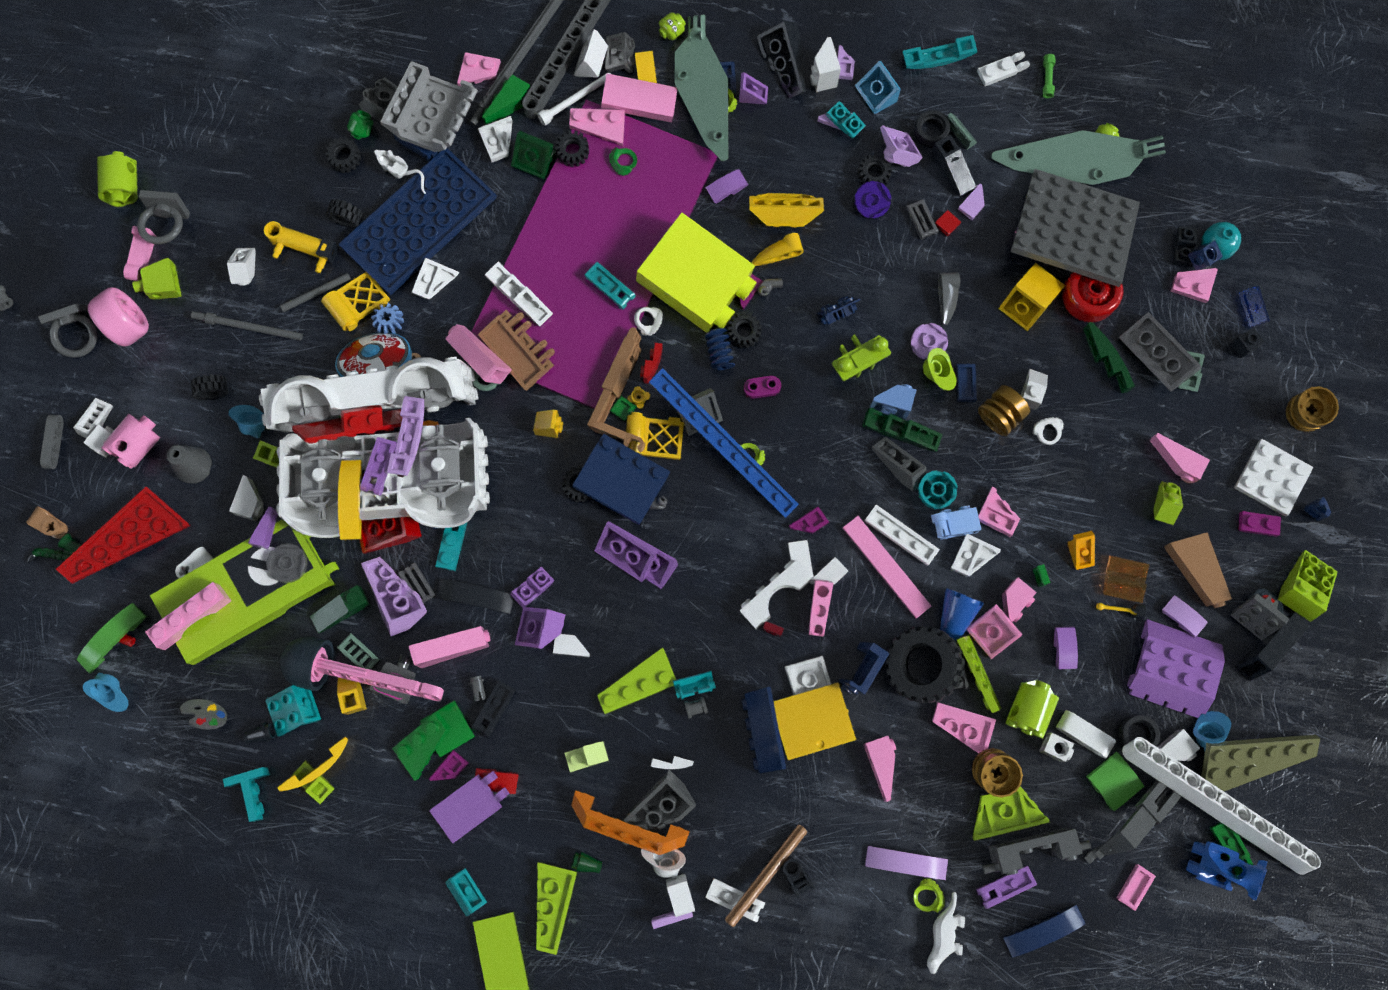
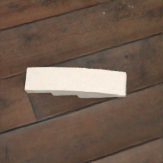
M499 262L485 274L513 304L539 327L553 314L527 286L525 287Z

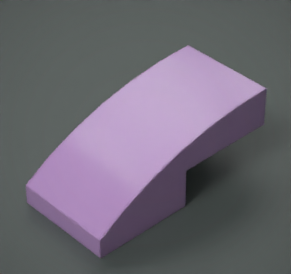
M1175 595L1162 609V613L1179 623L1180 628L1195 638L1207 624V621Z

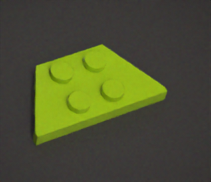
M1019 787L1012 795L1003 798L986 794L980 796L973 840L1049 823L1050 821L1039 810L1035 802L1027 796L1022 787Z

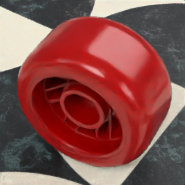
M1073 272L1063 288V303L1068 312L1076 319L1084 322H1099L1109 317L1119 306L1123 297V285L1121 284L1120 287Z

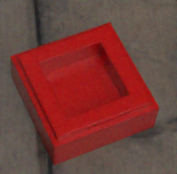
M948 210L935 222L937 228L946 236H949L961 223Z

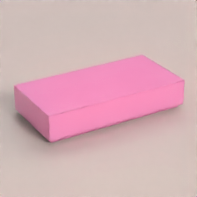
M1136 864L1116 899L1136 911L1156 876L1139 864Z

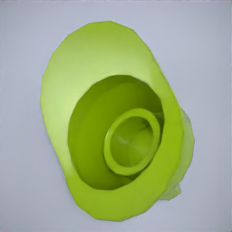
M941 348L932 349L923 364L924 374L941 389L947 391L954 389L956 386V376L948 354Z

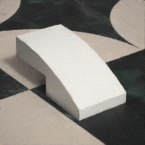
M674 756L672 764L653 759L651 767L682 769L693 766L694 761Z

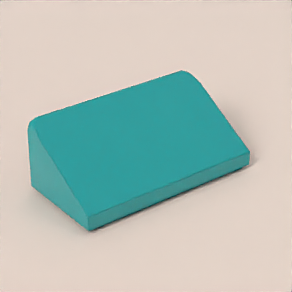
M466 868L445 882L466 916H469L487 903Z

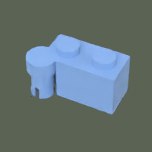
M963 506L958 508V511L951 512V509H946L931 515L932 523L936 527L937 538L943 540L978 533L981 530V525L976 507Z

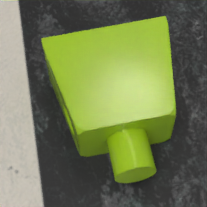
M169 258L142 268L140 270L142 280L132 282L136 293L144 291L150 299L182 297L176 266Z

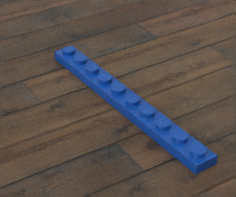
M663 368L649 381L784 518L799 505Z

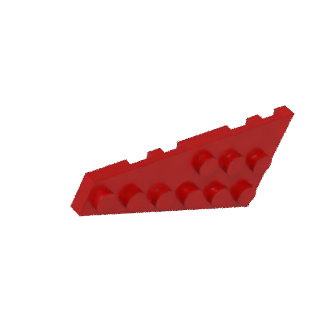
M145 487L56 570L73 584L190 525L148 487Z

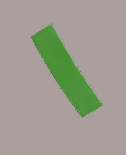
M131 603L108 621L92 637L79 654L77 661L91 674L105 660L104 656L128 631H133L147 616L134 603Z

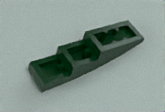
M1089 322L1083 330L1095 363L1103 361L1108 378L1116 376L1121 392H1129L1135 385L1126 365L1108 338L1093 322Z
M871 407L867 409L862 426L880 434L937 452L943 435L912 420L906 421L893 414L887 415Z

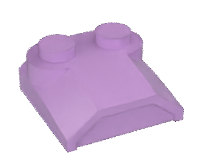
M884 125L880 127L886 149L883 151L884 158L888 162H894L903 167H910L923 158L909 133L885 127Z

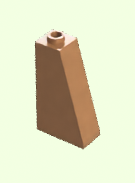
M1208 533L1175 541L1164 546L1206 607L1211 605L1214 608L1225 606V601L1232 599Z

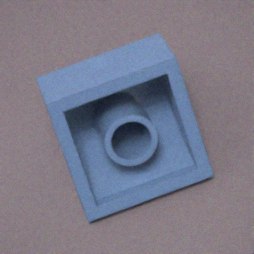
M907 384L896 385L875 396L870 407L887 415L893 414L906 420L911 412L916 389H912V386Z

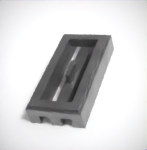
M924 200L906 206V210L921 240L938 233L939 230ZM919 205L921 206V209L932 230H929L925 222V219L918 208Z
M413 563L411 564L412 566L405 568L404 571H400L399 575L414 591L405 575L408 574L423 598L421 599L422 602L425 603L433 598L435 593L417 564ZM415 569L419 578L421 579L427 591L429 592L428 596H426V594L424 593L420 584L413 575L412 570Z

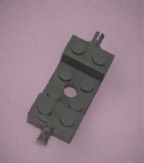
M1061 828L988 846L992 864L983 865L982 869L984 874L996 871L1006 874V876L1018 873V869L1023 868L1019 853H1031L1035 847L1036 849L1050 848L1053 857L1071 861L1077 859V855L1083 854L1082 850L1091 849V844L1089 840L1079 842L1076 829Z

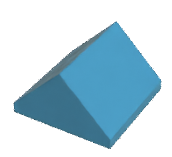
M878 61L855 85L874 114L896 103L901 90L881 61Z

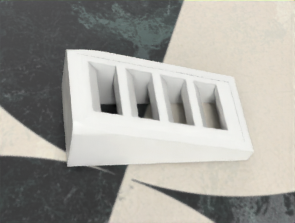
M95 398L73 428L78 435L87 438L97 425L103 426L113 406ZM97 407H100V408L103 409V411L101 412V411L97 410L96 408H97Z

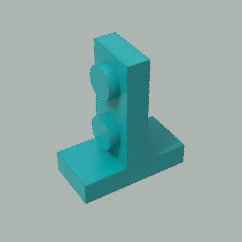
M261 767L223 779L224 787L241 784L249 822L263 819L264 807L259 802L258 795L260 790L254 780L269 776L268 767Z

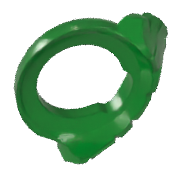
M615 147L609 154V162L615 172L625 176L631 173L632 169L636 166L637 156L631 149H618ZM622 154H628L633 158V163L630 166H623L618 163L617 160Z

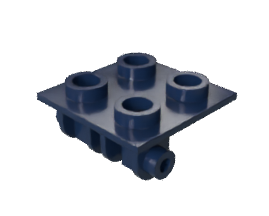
M853 296L842 297L837 300L838 303L827 304L821 307V311L817 312V315L823 316L821 318L823 325H829L836 320H840L839 314L841 318L855 313V310H857L855 303L861 299L853 298Z

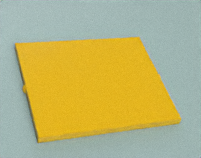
M839 683L773 701L779 733L787 760L856 740L848 715L849 711L846 709Z

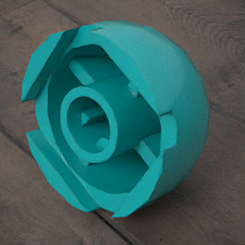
M1217 222L1204 232L1201 238V245L1215 240L1223 256L1219 260H1225L1230 258L1239 249L1241 233L1234 224Z
M931 471L919 483V498L928 508L934 510L946 508L956 499L957 483L954 477L947 472Z

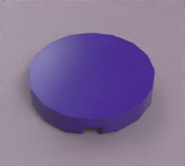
M869 181L857 189L854 203L861 215L867 218H878L888 211L891 204V194L884 184L877 181Z

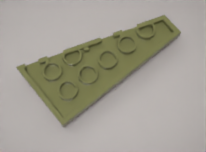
M1316 735L1223 741L1213 744L1206 743L1201 777L1224 792L1316 757L1320 738Z

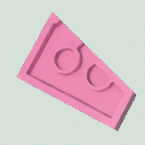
M937 702L932 721L974 751L980 753L989 747L996 719Z

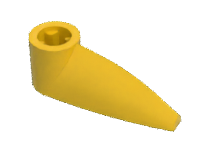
M788 234L782 240L768 246L753 259L752 264L759 266L801 255L804 250L799 234Z

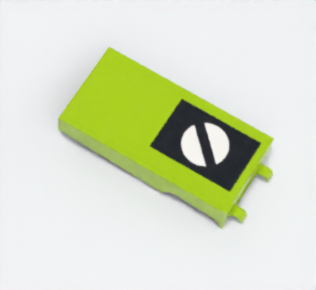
M282 519L275 524L268 549L248 544L249 538L153 593L150 597L162 619L212 582L220 585L231 599L230 603L216 613L207 615L189 626L182 634V638L176 642L186 663L195 665L282 616L292 606L329 586H335L336 584L330 578V574L335 570H339L336 562H331L324 566L310 541L311 536L296 531ZM290 543L296 545L304 551L307 557L308 566L304 575L293 583L276 581L267 570L266 561L269 553L281 544Z

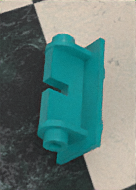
M711 671L673 681L677 698L682 699L695 695L694 692L697 691L700 694L708 691L712 692V689L716 688Z

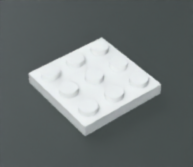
M1261 439L1258 441L1234 488L1286 517L1292 510L1313 467Z

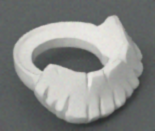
M642 307L637 310L634 316L637 328L645 336L655 334L663 319L662 311L656 307ZM643 311L649 312L654 318L652 326L641 324L639 316Z
M1057 417L1042 419L1034 425L1033 434L1037 435L1038 440L1043 444H1055L1061 437L1063 421ZM1047 424H1051L1057 431V436L1052 441H1047L1043 437L1044 426Z

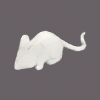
M391 150L374 151L385 172L388 171L398 179L406 175L419 173L421 176V189L426 194L424 191V175L420 170L407 171L408 165L401 157L393 155Z

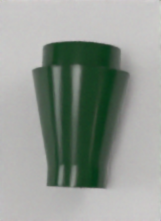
M582 851L580 853L575 852L571 868L575 869L576 872L600 873L602 861Z

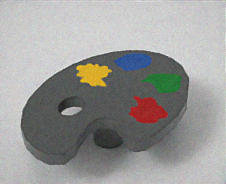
M193 699L186 701L180 707V713L195 716L189 720V725L199 729H217L222 727L227 721V713L224 708L209 700Z

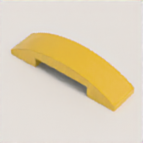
M344 460L340 464L338 481L340 540L361 539L360 480H362V460Z
M343 737L331 746L329 750L333 756L299 780L294 774L277 787L278 790L295 789L321 776L342 754L348 739Z

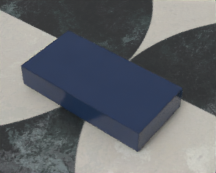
M956 364L957 402H976L975 364Z

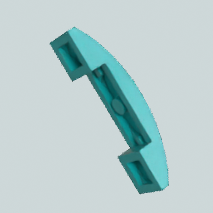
M971 35L957 38L955 43L921 50V47L903 50V57L907 69H925L965 59L976 54L977 47L974 36Z

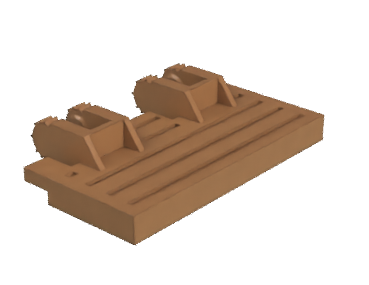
M505 310L478 335L490 350L512 369L510 372L512 376L527 391L554 366L549 359L554 355L555 351L553 348L549 349L538 358L536 355L547 346L548 342L542 340L530 350L536 344L526 333L531 326L530 321L524 322L518 329L514 330L513 328L523 319L524 314L520 312L509 322H506L512 315L508 310Z

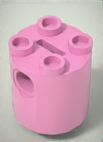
M128 414L104 441V445L101 448L110 455L119 456L117 460L124 466L132 469L139 464L161 437L152 431L156 424L143 415L140 420H137Z

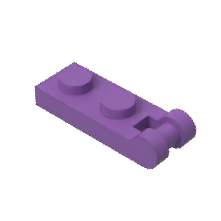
M377 437L361 482V491H372L375 495H382L388 474L387 469L391 453L395 454L397 442ZM372 478L377 479L376 484L371 483Z
M1025 865L1022 869L1017 870V874L1005 875L978 887L976 890L978 895H981L984 900L983 905L985 909L1036 886L1037 883L1029 867ZM991 890H994L996 894L993 898L989 894Z

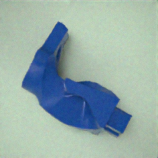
M1209 841L1206 844L1194 842L1192 852L1201 855L1202 859L1200 863L1189 860L1186 869L1188 872L1196 875L1198 880L1229 891L1233 890L1232 882L1245 887L1251 899L1257 901L1267 872V861L1259 860L1257 865H1252L1239 859L1238 852ZM1221 854H1228L1230 859L1228 861L1221 859ZM1240 867L1243 872L1240 875H1234L1232 868ZM1217 874L1224 876L1226 882L1218 881L1216 879Z

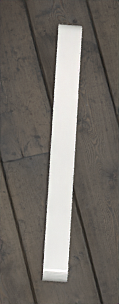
M1137 737L1123 747V755L1128 761L1296 873L1304 875L1320 867V858L1314 851L1144 738Z

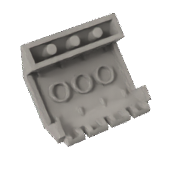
M411 61L380 123L401 140L433 152L446 150L447 147L451 146L456 136L455 133L458 132L463 122L462 117L466 116L471 106L469 102L473 101L478 90L472 86V83L461 80L460 87L430 76L428 67Z

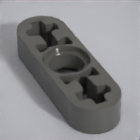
M48 415L46 419L40 464L43 469H55L57 466L63 431V418L61 415Z

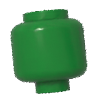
M357 110V112L351 114L347 129L351 136L356 139L366 138L371 133L374 121L369 113Z

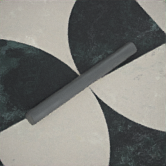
M346 273L280 305V307L285 312L351 280V278Z

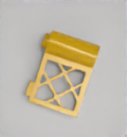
M365 272L337 291L327 293L321 302L344 331H352L358 326L359 320L373 312L374 309L380 310V304L386 307L390 298L379 284ZM366 278L371 282L370 288L360 287V283ZM348 290H356L355 298H348L343 293ZM359 291L369 292L368 300L358 299ZM372 293L381 294L383 297L378 302L371 301ZM362 303L367 304L364 311L359 313L356 310V304Z
M632 412L631 415L627 416L626 432L642 438L645 443V448L641 453L637 448L640 443L636 441H631L628 448L642 456L681 459L683 422H680V418L669 417L668 420L646 418L639 412ZM649 423L657 424L661 431L653 435L649 430ZM670 426L679 427L678 434L675 437H672L666 430ZM662 432L670 439L663 446L656 439ZM652 440L660 447L656 452L647 451V445ZM672 442L677 448V454H669L665 447Z

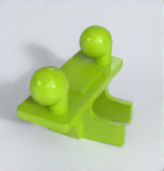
M854 334L851 339L857 348L847 352L842 344L839 349L843 356L834 360L832 365L842 381H846L855 375L858 378L863 370L867 368L872 370L875 363L891 355L888 341L886 338L878 335L861 345Z

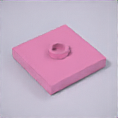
M997 604L967 628L968 633L991 659L1022 636V633Z

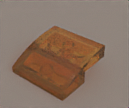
M1109 555L1103 594L1143 603L1147 587L1145 581L1150 564Z

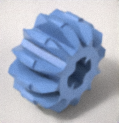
M387 303L386 307L380 304L381 309H374L376 315L371 316V319L374 321L372 323L373 327L377 328L379 333L384 331V334H387L391 331L396 334L395 329L401 330L400 324L404 323L402 311H398L399 308L396 305L392 307L390 303Z

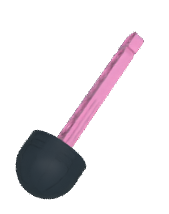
M316 637L295 639L285 647L281 655L280 666L286 680L294 686L312 691L321 689L329 675L433 701H441L444 693L442 688L435 685L333 661V644L325 639Z

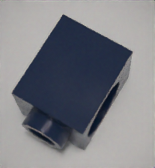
M1215 240L1199 246L1188 254L1196 271L1211 266L1223 257Z

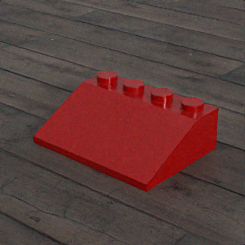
M410 516L362 520L360 544L362 553H369L422 537L419 523Z

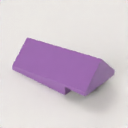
M609 521L606 523L594 550L642 582L646 579L660 589L664 587L678 566L677 560Z

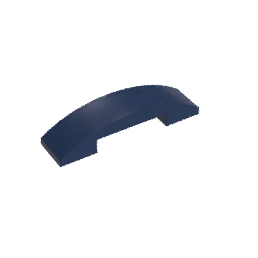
M1075 904L1057 912V915L1024 930L1020 929L1003 937L1011 957L1028 953L1052 943L1085 925L1077 905Z

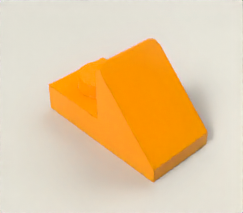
M1088 531L1073 535V540L1068 541V547L1075 569L1079 570L1095 566L1094 533Z

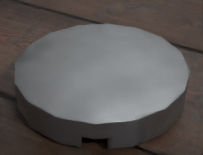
M290 543L277 546V548L269 553L266 561L267 570L276 581L282 583H293L299 580L304 575L308 566L304 551Z

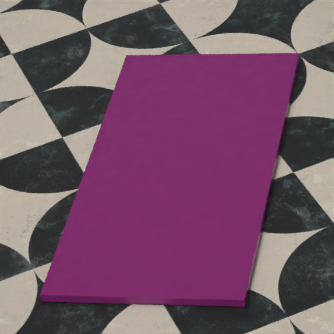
M586 99L582 109H601V105ZM626 115L623 147L615 142L602 140L601 137L582 133L583 137L587 138L589 145L588 159H585V163L579 162L580 166L577 167L574 164V167H570V164L565 166L564 162L561 163L559 158H557L504 265V268L511 275L513 274L525 287L527 286L553 313L540 327L524 314L523 319L513 328L516 330L524 322L530 321L531 326L526 333L536 343L530 350L542 340H546L548 342L547 346L536 356L540 358L547 350L552 348L555 351L554 355L549 359L554 366L535 384L595 409L604 390L602 385L624 338L627 336L630 328L635 327L637 330L634 321L635 313L642 307H648L653 293L636 282L637 270L679 215L684 213L690 217L717 159V156L710 149ZM569 144L565 150L569 154H575L579 151L580 147L577 144ZM615 147L618 149H631L637 156V164L628 175H619L611 167L609 154ZM622 154L617 161L620 165L630 166L633 163V158L628 154ZM596 262L601 264L636 295L632 301L630 300L627 303V307L624 310L620 309L609 297L585 278L586 272ZM494 285L471 333L485 344L478 334L505 310H508L512 315L506 322H509L516 314L522 311ZM620 292L617 296L622 298L624 294ZM643 311L639 316L640 322L645 311Z

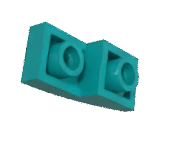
M840 101L825 114L840 130L851 138H854L866 126L854 112L851 114Z

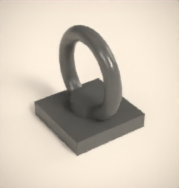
M140 190L139 198L147 209L138 219L137 229L139 235L145 241L152 244H164L172 241L182 229V218H189V210L178 193ZM151 215L174 218L175 225L168 234L154 237L147 233L145 229L146 221Z
M74 304L38 317L41 324L52 323L50 328L51 343L64 356L72 358L85 356L92 351L96 344V328L90 319L82 315V313L88 312L87 304ZM79 321L88 329L89 340L79 350L67 349L58 339L59 327Z

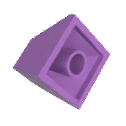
M525 607L522 612L515 645L542 649L561 634L565 614L549 609Z

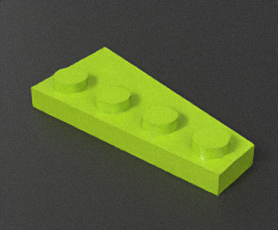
M970 635L957 639L959 647L963 652L962 654L967 660L968 668L976 679L975 684L984 695L983 702L987 710L990 709L992 713L999 711L1002 708Z
M538 862L536 950L557 955L577 872Z

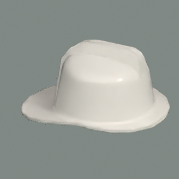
M641 849L644 859L653 865L655 873L661 877H672L675 879L686 861L685 855L677 849L662 855Z

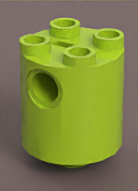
M119 151L112 152V155L99 156L97 158L99 199L115 207H123L136 202L138 199L137 161L124 156V153Z
M1034 680L1021 683L1005 724L1013 728L1018 727L1022 729L1021 732L1027 735H1034L1043 739L1059 697L1054 695L1050 685L1042 681Z

